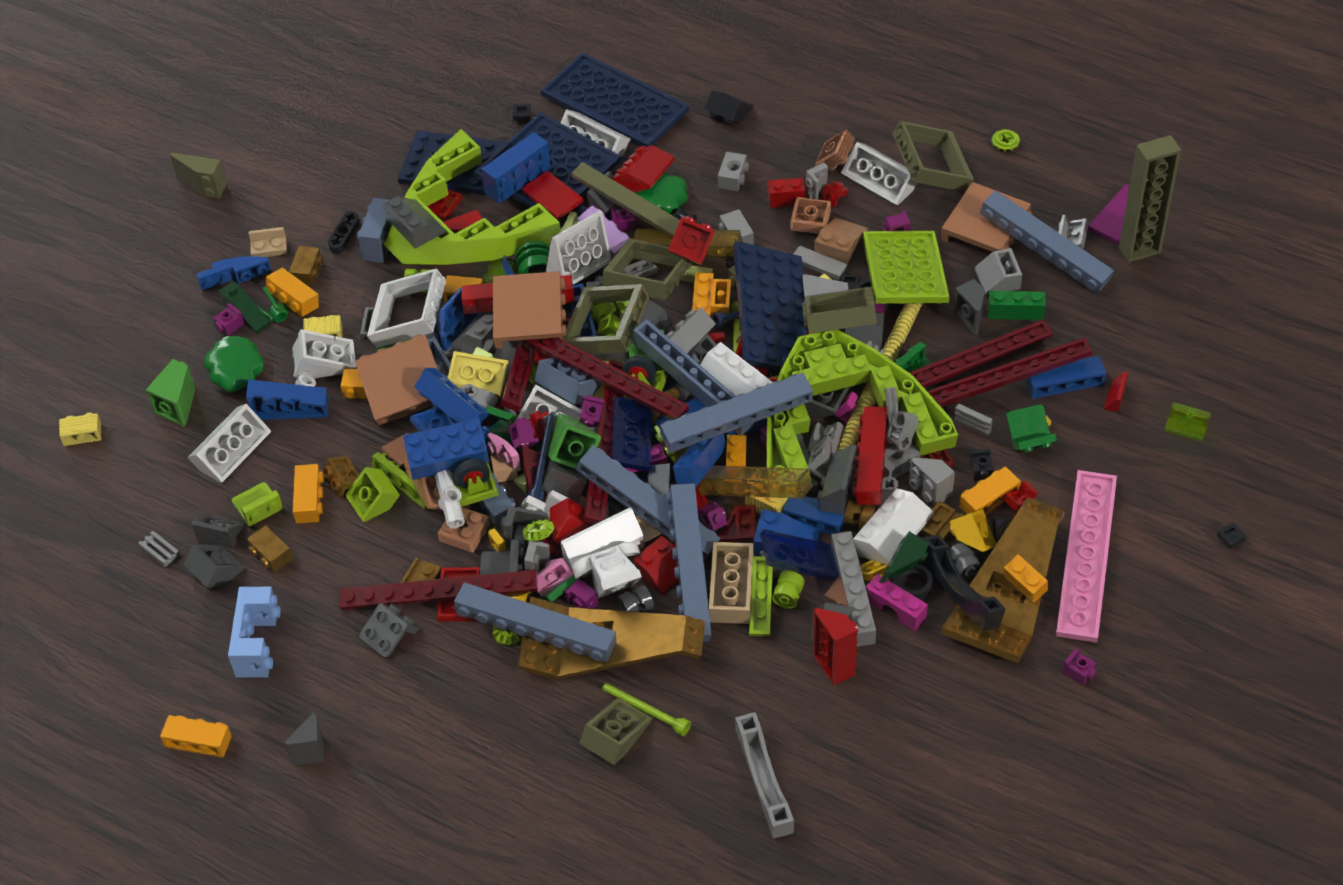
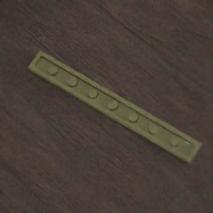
M584 162L571 173L574 179L673 238L680 221L679 219Z

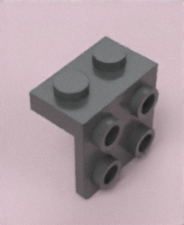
M509 506L507 515L502 518L501 528L504 529L503 540L506 541V547L511 549V540H514L515 531L519 524L528 525L539 519L543 521L548 519V514L540 510L534 511L522 507Z
M519 539L511 540V551L483 552L481 554L480 575L523 571L521 559H524V547H520Z
M379 603L359 634L364 642L386 658L391 655L405 632L416 635L419 627L414 624L415 620L409 615L400 613L401 609L392 603L390 605Z

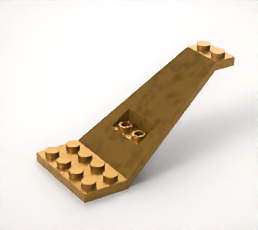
M1027 497L970 584V587L986 598L995 596L1005 607L1006 610L1000 627L982 631L962 607L957 604L943 625L941 634L1019 663L1031 642L1041 597L1033 604L1004 577V567L1019 554L1046 579L1057 527L1063 519L1065 511L1056 506L1047 505L1037 499Z
M530 597L528 601L530 604L616 631V644L608 661L605 662L594 660L587 655L576 654L565 648H557L553 644L544 641L539 642L534 638L524 635L522 636L517 669L557 680L678 654L699 660L702 655L705 621L686 615L573 608Z

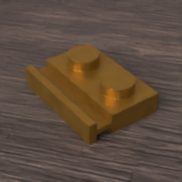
M938 501L932 508L934 515L919 533L926 537L940 535L945 541L951 534L950 521L962 517L963 514L957 513L955 509Z
M415 558L400 583L438 579L441 574V566L427 561L422 562Z

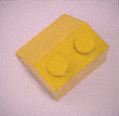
M983 509L950 521L951 533L953 536H956L958 541L982 552L996 546L997 543Z

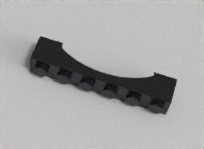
M940 535L923 537L922 539L929 543L926 550L928 555L922 562L982 631L999 628L1006 610L1005 607L995 596L986 598L967 584L953 562L949 551L950 546Z

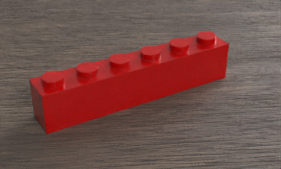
M572 275L561 276V279H565V290H562V294H565L566 304L574 303ZM493 283L462 286L464 314L493 311Z
M864 407V414H860V426L862 428H859L858 438L861 442H857V454L859 456H856V468L858 470L854 471V482H857V484L853 485V497H856L857 505H881L887 442L886 434L888 431L887 407Z

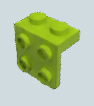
M265 482L232 499L233 505L249 527L283 509L280 495L276 490L272 491Z

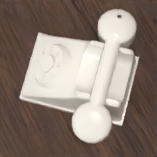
M303 329L299 331L298 338L292 348V359H294L295 365L293 376L298 378L295 383L296 385L315 387L316 378L343 374L344 369H356L353 340L335 337L334 339L332 335Z
M625 542L578 559L572 565V570L576 579L591 571L598 599L632 587L642 577L639 569L637 570L627 556L640 554L636 543Z

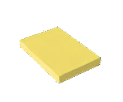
M454 351L448 379L460 389L466 384H471L492 392L498 398H502L509 360Z

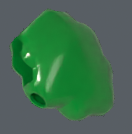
M663 173L651 188L635 192V194L672 216L679 209V206L686 203L688 198L686 181L681 177Z
M225 336L223 339L215 342L213 349L208 351L204 361V368L210 373V381L230 393L246 388L248 386V379L255 380V377L263 372L264 360L257 352V346L248 338L239 336Z

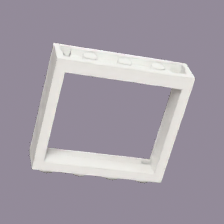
M436 268L381 284L367 337L374 346L378 348L411 339L416 335L433 333L446 284L445 277ZM429 289L421 319L388 327L395 298Z

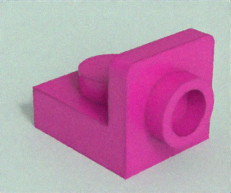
M851 392L844 398L835 414L846 425L856 407L855 402L858 395L854 392Z

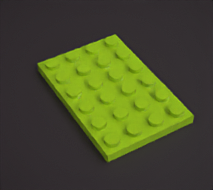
M863 231V241L875 304L949 303V292L935 231Z

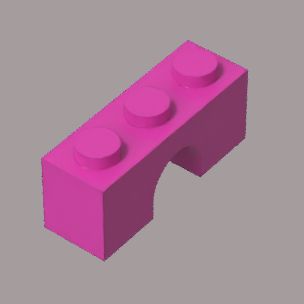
M877 574L866 586L869 604L881 611L886 605L891 607L898 615V622L916 631L927 618L928 604L890 581L883 584L880 583L881 576Z

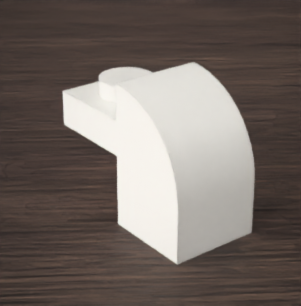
M552 490L544 502L528 495L521 506L528 510L543 511L548 514V519L551 521L549 508L568 497Z

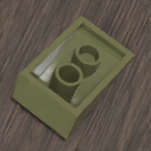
M171 152L170 156L179 181L202 196L220 199L227 183L219 159Z
M617 698L585 724L579 744L615 765L627 754L651 723L652 717L622 699Z

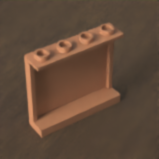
M974 182L967 189L941 230V240L944 242H948L952 236L991 252L1009 249L1010 245H1014L1016 242L1012 235L1000 229L996 224L980 214L983 202L995 190ZM1001 193L1032 214L1030 211L1031 203Z
M560 271L493 276V340L496 349L503 348V341L556 337L563 340V336H566V325H563V321L566 320L565 309H562V305H566L565 294H562V290H565V279H561Z
M425 334L416 335L411 340L398 342L390 348L379 349L374 354L363 355L358 360H355L369 405L378 426L433 406V402L428 398L422 397L419 394V390L414 387L425 368H436L438 370L429 340Z

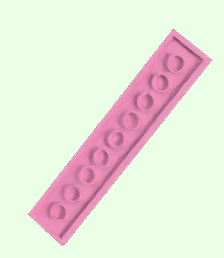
M1077 471L1056 636L1096 643L1098 641L1117 481L1116 475Z

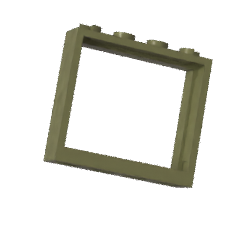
M905 121L899 122L892 134L912 181L965 192L974 179L953 132ZM912 141L940 146L951 173L923 167Z
M629 238L603 270V286L643 284L649 297L665 300L669 294H672L674 287L678 286L680 279L685 276L686 271L691 268L692 262L668 252L669 247ZM633 258L674 267L664 282L622 273Z
M643 284L584 287L567 325L566 336H563V341L589 354L628 352L633 340V330L638 327L649 299ZM629 301L615 336L579 337L593 302Z
M872 287L805 296L806 302H802L804 328H808L809 333L877 324Z

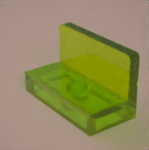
M1173 402L1165 431L1202 441L1211 413Z

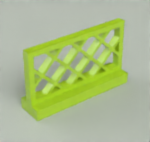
M379 452L372 456L373 468L382 469L397 489L426 510L427 506L408 473L399 469L400 466L394 461H389L387 459L389 456L385 453L382 455Z

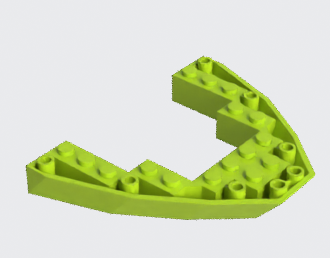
M460 129L426 161L405 195L406 198L416 200L445 229V233L414 248L391 224L384 245L402 264L451 265L493 261L503 258L504 255L506 257L515 255L517 249L527 242L542 241L548 245L551 244L552 237L561 233L560 222L538 203L496 227L486 218H483L454 234L427 206L448 195L447 181L482 163L480 146Z
M839 330L816 332L797 338L779 373L777 381L785 380L794 374L804 373L813 390V396L869 382L879 407H887L885 389L894 387L897 392L898 409L901 412L914 413L918 417L919 423L912 440L916 449L920 452V456L956 447L958 433L952 419L913 375L882 353ZM804 404L767 417V472L770 488L776 492L809 485L810 471L796 437L797 434L809 432L810 418Z

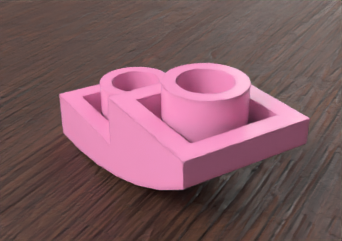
M492 433L487 434V448L491 454L494 453L497 459L503 457L507 464L510 463L513 469L519 467L520 459L517 451L501 437Z

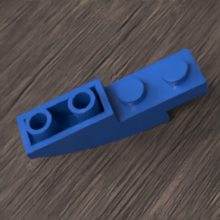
M247 256L211 263L212 269L197 273L196 275L201 290H205L234 279L239 284L271 273L272 270L268 258Z

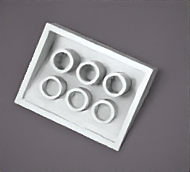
M597 211L552 237L546 272L560 271L561 276L572 275L573 284L611 262L612 258L602 211Z

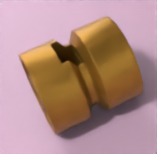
M850 499L845 509L843 523L851 526L858 524L859 528L862 529L876 513L878 507L873 505H857L856 500Z

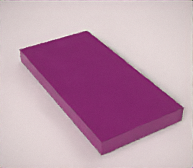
M1125 184L1088 226L1089 231L1117 245L1120 243L1129 185Z

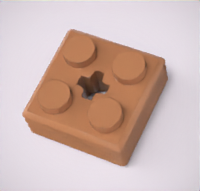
M847 130L827 140L821 149L815 166L825 163L828 166V170L833 171L837 165H844L849 159L848 153L854 148L853 142L855 137H852L850 132L847 133Z
M797 197L790 221V229L797 232L819 234L828 224L831 202Z
M461 507L465 521L464 525L451 529L447 526L445 520L437 533L440 542L473 553L490 525L489 516Z

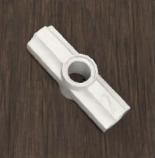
M450 470L437 472L435 480L440 496L438 506L444 511L447 526L451 529H456L465 523L460 505L462 494L456 488L453 474L450 473Z

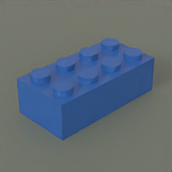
M533 132L483 167L484 193L499 204L530 181H533L540 174L546 172L550 168L548 142Z
M479 418L403 435L413 480L433 476L443 470L454 471L462 462L471 459H481L489 463Z

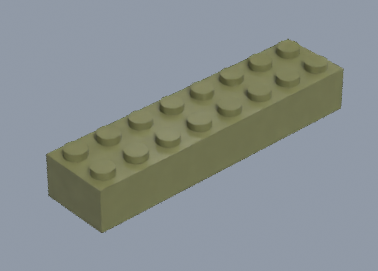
M1171 135L1136 145L1119 249L1128 263L1160 254L1162 251L1181 154L1180 147Z

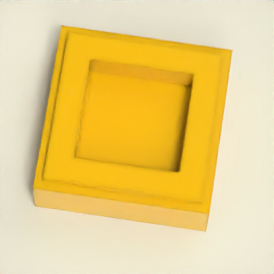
M495 528L488 531L489 541L496 551H506L505 541Z

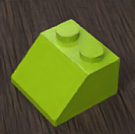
M365 467L345 496L361 520L366 522L390 510L400 494L382 469Z

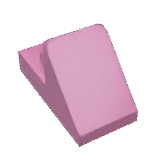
M563 558L547 561L546 567L538 572L537 592L541 596L574 575Z

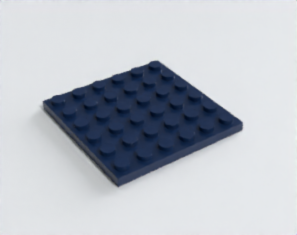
M540 112L476 169L474 176L483 181V167L533 132L548 142L550 168L547 171L581 197L591 188L574 179L571 173L584 162L605 175L621 162V156ZM521 189L510 196L529 208L536 205L522 193Z

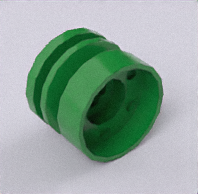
M531 241L521 245L515 253L518 274L546 272L550 246L542 241Z

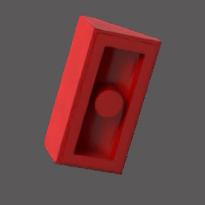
M1124 372L1112 380L1104 405L1105 410L1119 411L1128 372Z

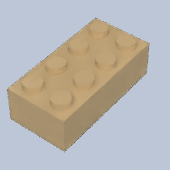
M713 542L709 599L711 623L750 624L754 543Z

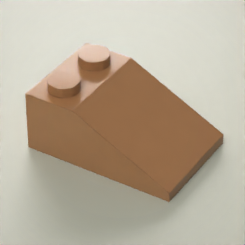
M834 218L820 231L815 240L814 251L843 262L848 267L863 240V231H868V228Z

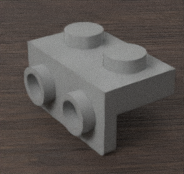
M1065 214L1062 215L1061 222H1059L1058 233L1083 249L1089 223L1086 218L1069 221Z

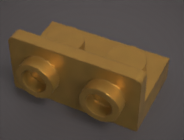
M348 456L327 458L323 468L324 477L327 478L338 497H343L345 489H350L360 475Z

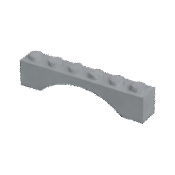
M852 532L832 534V554L841 577L847 606L855 609L849 615V619L856 623L859 630L857 632V647L875 644L876 628Z
M756 712L735 717L736 733L772 837L774 839L793 834L794 819L788 802L784 798L775 777Z

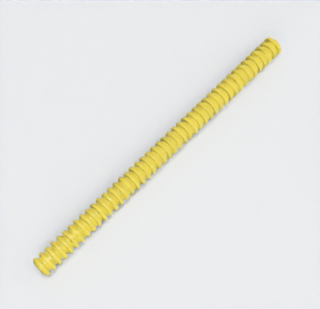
M904 304L883 347V355L894 363L922 304ZM869 382L865 385L857 405L848 420L840 438L837 451L852 444H857L859 440L858 431L859 428H862L860 426V414H864V407L875 406L877 400ZM821 479V480L819 481V487L823 490L824 487H821V484H822V479Z

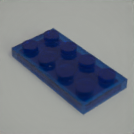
M615 396L613 400L611 459L617 460L622 467L648 472L651 467L652 409L632 399Z
M763 529L760 533L767 566L836 580L839 577L831 544Z

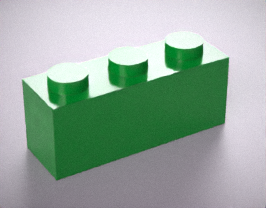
M989 291L988 319L1044 320L1046 307L1045 292Z

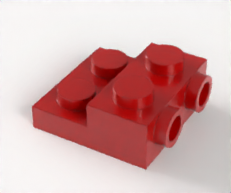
M681 217L668 252L701 265L715 230L706 223H702V225L696 223V220L691 217Z

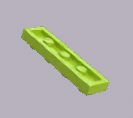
M753 556L750 636L770 637L773 557Z

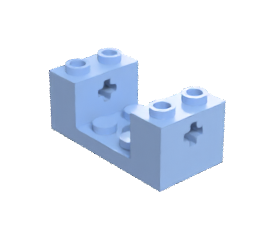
M239 587L228 652L236 678L268 677L269 669L273 668V658L269 656V646H266L264 638H250V635L254 634V626H276L277 618H280L281 609L280 606H277V595L273 594L272 587Z

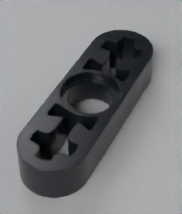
M356 212L345 213L328 240L331 253L338 254L346 248L360 224L359 216ZM341 231H348L347 234H339Z

